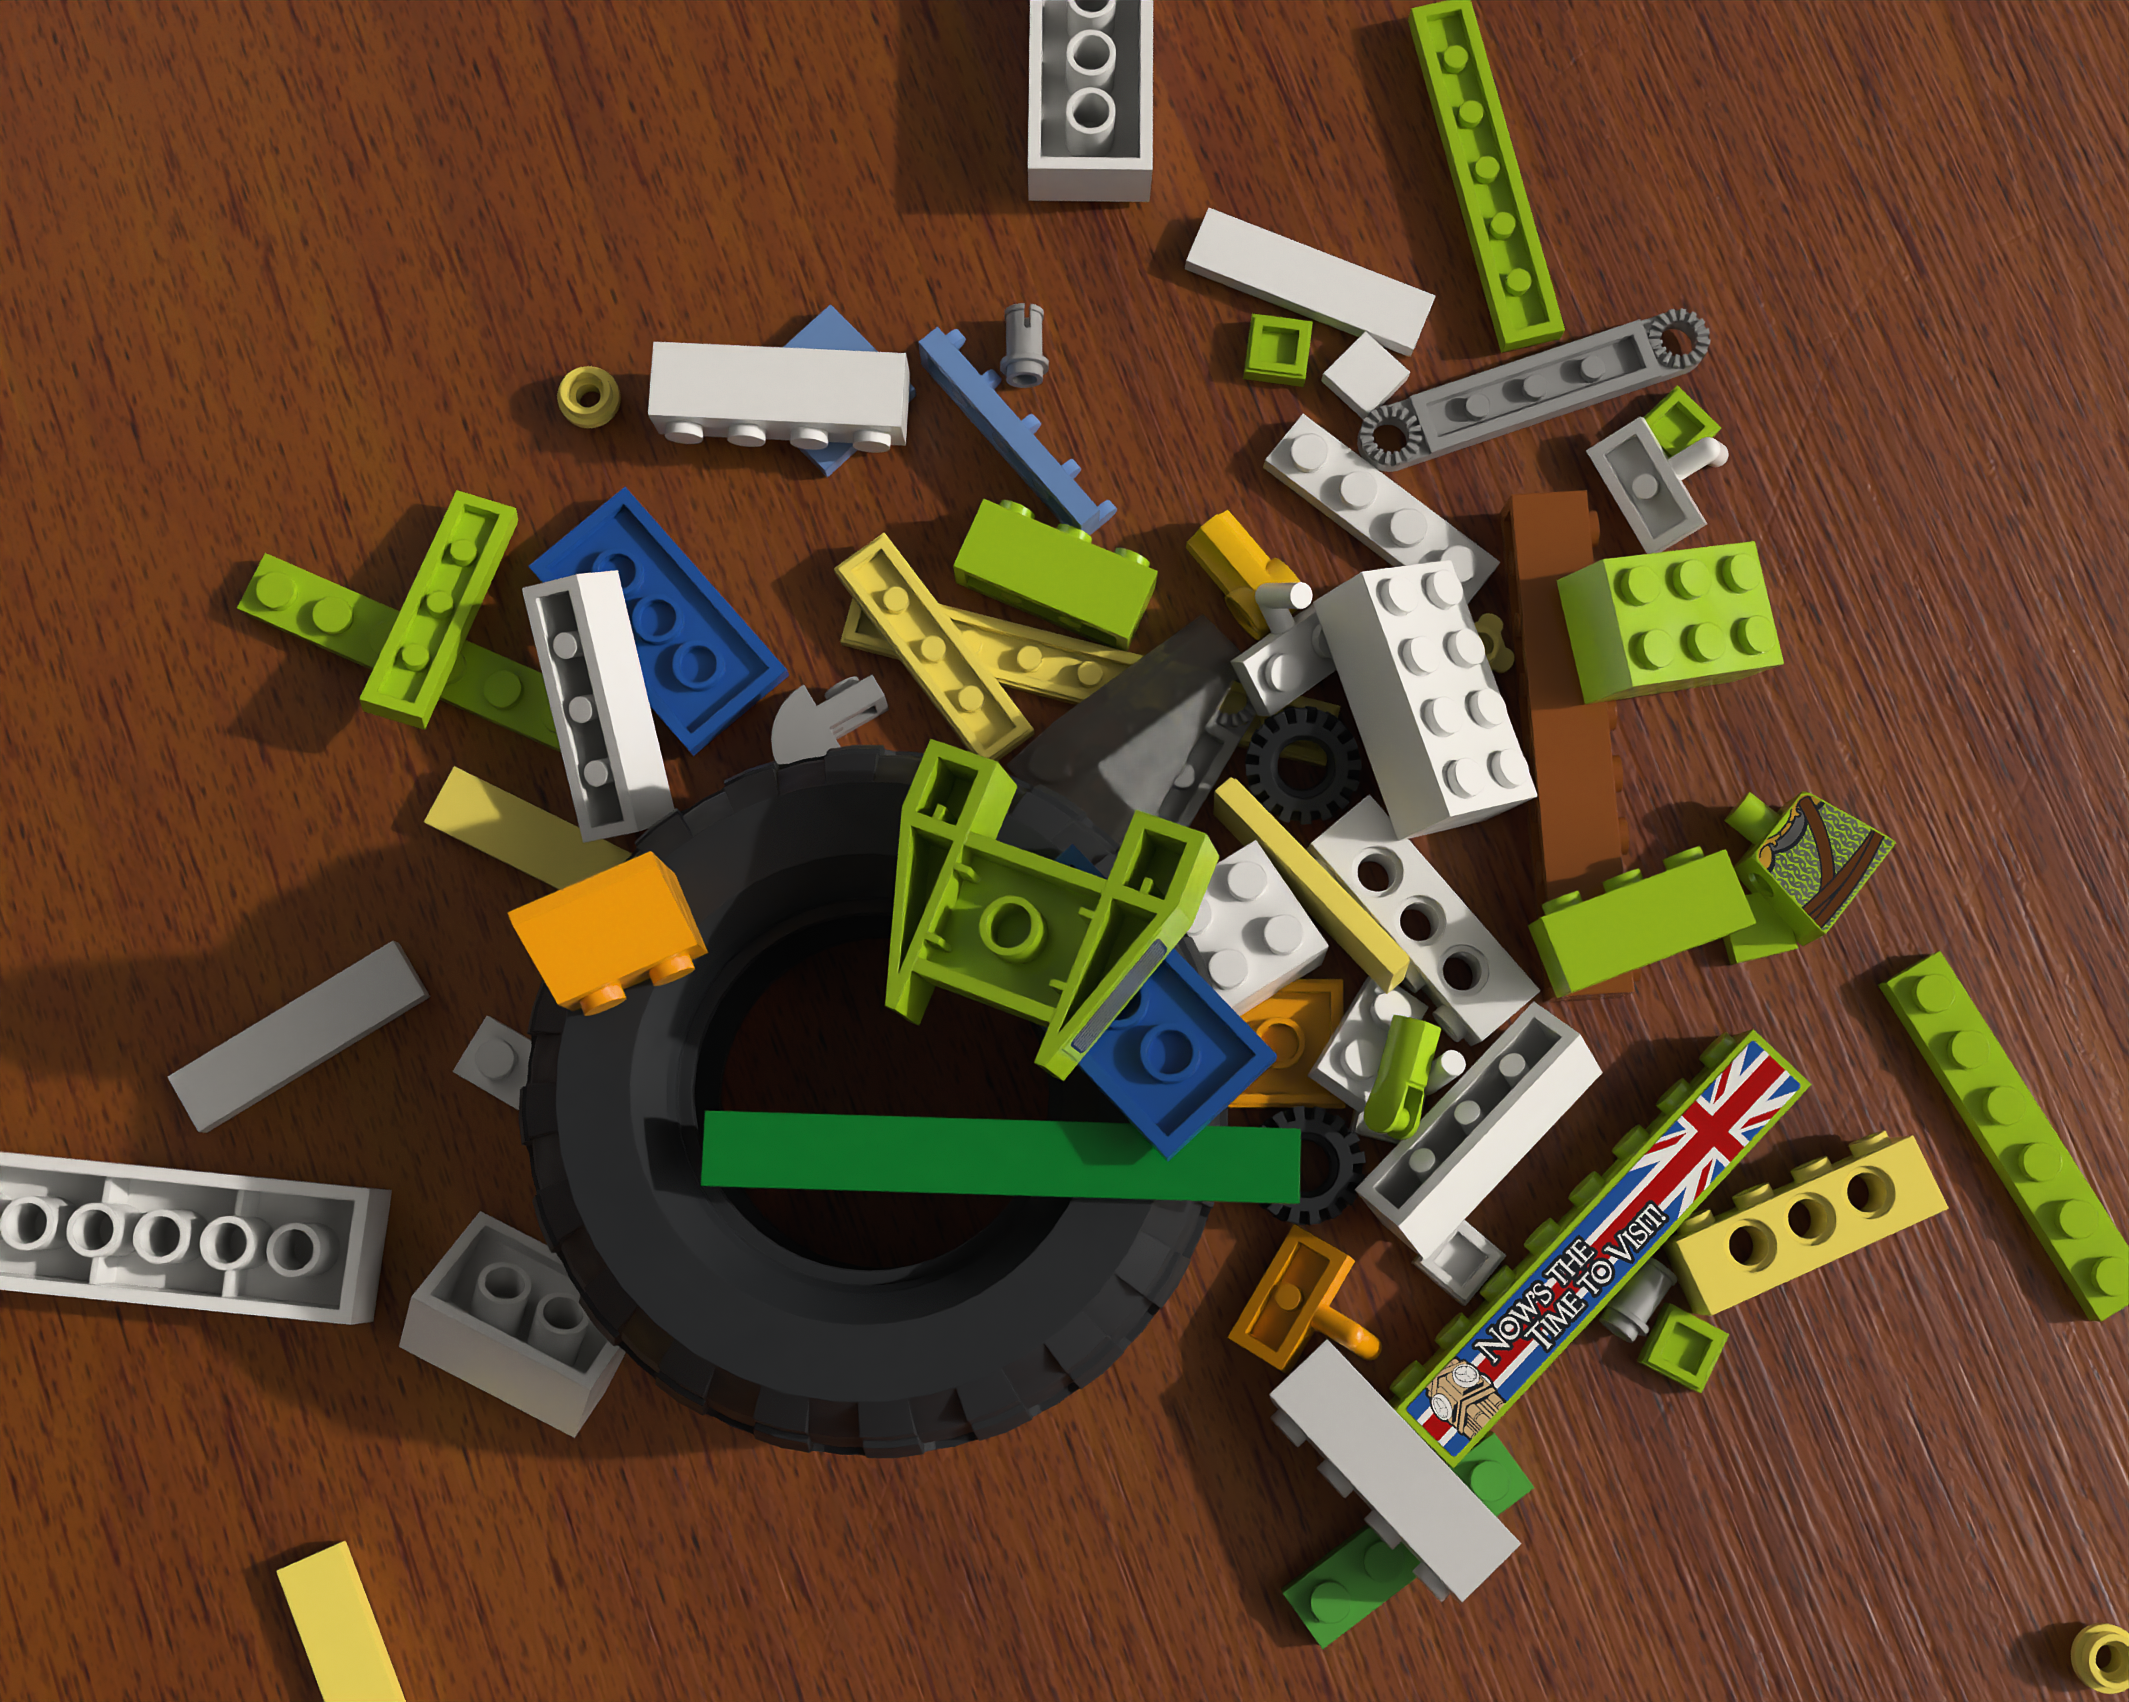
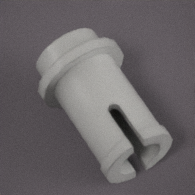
M1018 303L1007 307L1004 311L1006 321V356L1000 361V371L1006 375V381L1009 385L1019 388H1030L1040 385L1043 382V375L1049 371V360L1042 355V321L1044 319V311L1040 306L1030 304L1029 317L1024 319L1025 303Z
M1650 1257L1603 1308L1604 1312L1600 1316L1599 1321L1613 1334L1629 1343H1633L1637 1335L1646 1336L1649 1332L1646 1322L1671 1286L1675 1285L1678 1278L1665 1265Z

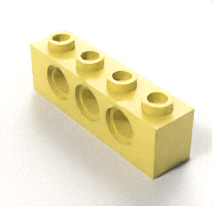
M1886 1130L1869 1134L1850 1143L1848 1146L1853 1155L1831 1164L1827 1156L1811 1160L1792 1169L1790 1172L1795 1181L1772 1190L1769 1182H1765L1734 1195L1732 1199L1736 1207L1714 1217L1710 1208L1691 1214L1676 1230L1677 1234L1670 1236L1662 1247L1678 1278V1282L1693 1314L1708 1316L1717 1314L1949 1209L1914 1136L1889 1138ZM1854 1176L1860 1177L1866 1183L1869 1192L1868 1201L1861 1210L1856 1209L1850 1203L1847 1195L1848 1184ZM1797 1201L1806 1206L1811 1216L1810 1227L1801 1237L1792 1231L1788 1222L1789 1211ZM1739 1227L1749 1233L1753 1242L1752 1254L1742 1264L1733 1258L1729 1250L1730 1237Z

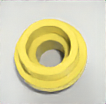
M586 366L576 368L565 376L558 388L557 400L563 415L572 424L582 428H596L606 424L615 416L620 406L621 396L617 383L608 372L598 367ZM592 391L600 394V400L596 405L592 407L580 405V400L584 394Z
M2095 1623L2085 1627L2078 1633L2071 1647V1662L2076 1675L2085 1685L2106 1694L2120 1693L2129 1688V1633L2109 1623ZM2107 1645L2111 1651V1661L2106 1667L2099 1669L2096 1665V1655L2100 1647Z

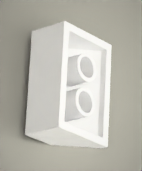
M481 1211L412 1295L399 1344L400 1348L574 1438L606 1392L626 1353L619 1346H613L593 1325L579 1304L580 1294L570 1280L562 1261L556 1253H551L549 1247L542 1242Z

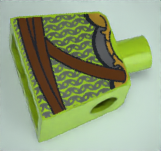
M1749 791L1734 806L1724 820L1752 842V845L1734 867L1737 877L1752 894L1759 892L1794 931L1796 941L1802 946L1824 936L1896 844L1887 835L1812 793L1804 791L1786 802L1777 813Z

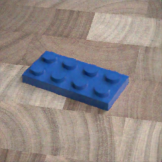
M626 487L616 493L529 565V568L542 583L576 574L618 570L650 707L693 756L789 676L787 669Z
M1073 843L1054 860L1106 879ZM1173 948L1077 1066L1168 1162L1277 1060V1054ZM1039 1025L1045 1032H1047V1027Z

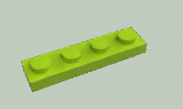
M456 490L359 700L364 712L420 729H426L518 524L516 508Z

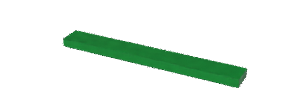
M705 1111L701 1186L1300 1204L1301 1129L1206 1126L1167 1162L1131 1123Z

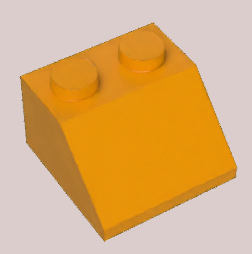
M652 851L507 912L515 931L557 1004L571 1011L582 1008L585 1016L594 1015L619 1005L627 999L623 991L624 989L651 978L653 986H660L690 974L695 970L692 960L708 953L675 873Z

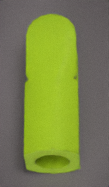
M1393 1015L1377 1073L1378 1077L1374 1082L1364 1108V1121L1370 1130L1377 1133H1387L1388 1136L1397 1140H1406L1416 1133L1420 1124L1424 1088L1427 1085L1441 1027L1423 1020Z

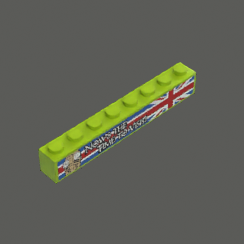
M1754 1029L1735 1034L1733 1037L1725 1032L1715 1039L1699 1057V1060L1705 1067L1691 1082L1688 1083L1684 1078L1679 1079L1657 1101L1656 1106L1662 1111L1659 1116L1646 1129L1640 1124L1636 1125L1615 1145L1612 1153L1618 1159L1602 1176L1593 1171L1574 1188L1568 1197L1574 1206L1558 1223L1552 1218L1547 1219L1529 1236L1524 1243V1247L1530 1253L1512 1271L1505 1265L1492 1275L1479 1291L1485 1298L1482 1304L1468 1318L1462 1312L1452 1318L1434 1339L1440 1346L1434 1355L1423 1366L1417 1360L1413 1361L1392 1382L1389 1389L1395 1396L1388 1404L1446 1465L1453 1469L1812 1085Z

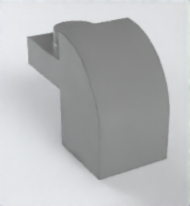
M870 675L859 681L857 676H853L837 683L825 693L824 696L827 700L817 706L805 685L796 689L784 701L773 723L771 742L773 756L777 764H789L806 758L824 756L827 754L828 749L840 747L837 739L888 711L889 707L885 695L874 676Z

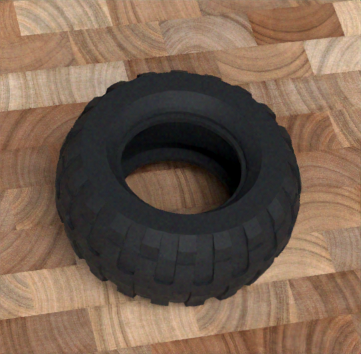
M851 745L830 748L824 756L806 758L789 764H777L776 761L749 768L725 780V787L703 798L692 807L683 811H679L676 808L654 823L634 842L637 847L624 862L652 851L675 873L708 953L692 960L695 970L690 974L660 986H653L651 978L624 989L623 991L627 998L624 1002L590 1016H585L582 1008L571 1011L558 1005L545 981L542 980L532 1006L527 1034L531 1035L532 1046L528 1061L526 1086L520 1089L519 1126L521 1144L527 1147L530 1156L531 1174L536 1188V1195L532 1202L539 1227L551 1253H556L562 1261L570 1280L580 1294L579 1304L593 1325L613 1346H619L638 1366L649 1373L656 1380V1386L678 1403L702 1416L707 1414L734 1428L753 1434L757 1440L780 1448L807 1453L819 1451L839 1455H863L866 1458H902L921 1455L932 1450L955 1447L970 1441H981L1006 1433L1032 1420L1039 1413L1057 1405L1078 1389L1084 1388L1102 1375L1144 1331L1160 1308L1162 1309L1178 1287L1191 1261L1190 1258L1202 1236L1214 1202L1014 1196L990 1224L959 1247L918 1264L880 1268L839 1262L801 1246L782 1233L761 1213L743 1187L701 1186L705 1111H721L722 1082L727 1058L739 1028L757 1000L788 970L817 953L848 942L864 939L891 938L902 805L924 753L886 750L884 745ZM1009 775L1018 787L996 840L1053 861L1073 843L1108 880L1121 846L1105 831L1096 826L1086 816L1087 813L1066 797L1041 784L1033 786L1017 777ZM1186 933L1174 949L1212 987L1205 962L1193 938L1189 937ZM1029 1021L1041 1047L1046 1032L1038 1024ZM1077 1065L1064 1081L1054 1078L1047 1073L1049 1101L1046 1121L1130 1123ZM1228 1106L1207 1126H1228Z

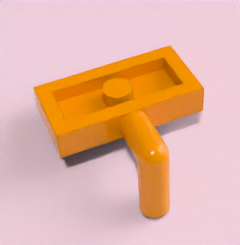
M1295 1224L1227 1337L1287 1375L1292 1371L1315 1329L1366 1361L1376 1359L1382 1350V1344L1375 1335L1329 1306L1355 1260Z

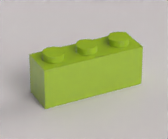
M983 498L953 565L955 582L1102 645L1128 652L1156 586L1158 571L1149 568L1150 562L1142 555L1125 548H1116L1113 553L1091 543V536L1074 526L1058 524L1056 529L1034 520L1035 514L1031 510L1016 502L1001 500L998 505Z
M1697 846L1662 860L1666 871L1644 879L1640 868L1602 882L1606 892L1603 895L1583 902L1579 891H1575L1542 904L1545 916L1534 921L1528 927L1557 999L1756 924L1726 849L1704 857L1701 847Z

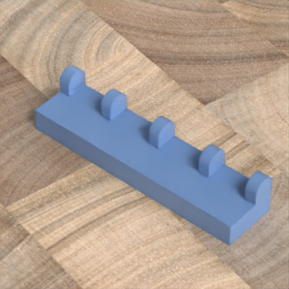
M936 327L919 341L921 365L1062 524L1074 526L1089 536L1112 518L1117 512V508L1110 500L1104 501L1097 507L1073 480L1081 471V467L1073 459L1060 465L1033 435L1040 428L1041 422L1033 414L1020 420L994 391L1000 384L1001 377L993 369L980 375L962 355L959 349L964 345L966 338L958 329H954L945 335Z

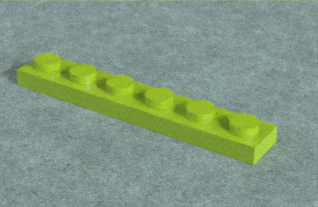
M1446 0L1411 8L1408 18L1409 27L1500 351L1502 353L1559 340L1565 331L1472 2L1471 0Z
M267 553L264 554L237 607L238 610L249 617L373 670L400 613L396 609ZM465 640L439 700L561 753L543 674Z
M1941 951L1929 954L1878 985L2088 1319L2090 1321L2102 1322L2128 1306L2129 1246Z

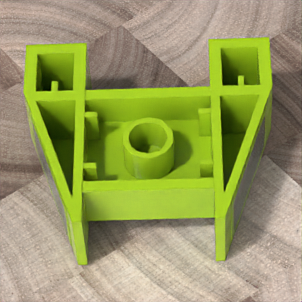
M930 739L902 805L885 1006L907 1021L920 1025L935 986L1047 1027V1032L1034 1063L1054 1078L1064 1081L1191 928L1220 856L1206 833L1139 810H1135L1108 880L997 841V835L1018 786L997 761Z

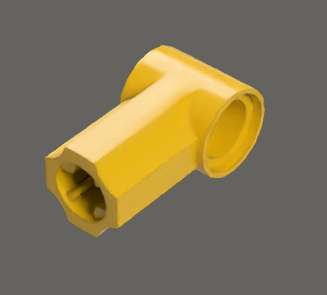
M1229 510L1219 515L1216 514L1208 520L1186 543V549L1226 595L1225 602L1240 626L1256 640H1260L1271 630L1255 600V592L1264 583H1299L1300 580L1294 572L1280 559L1273 558L1271 560ZM1289 609L1291 615L1298 610Z

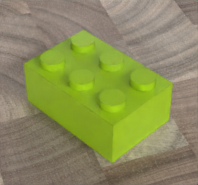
M1755 541L1602 559L1556 580L1585 704L1735 682L1784 664Z

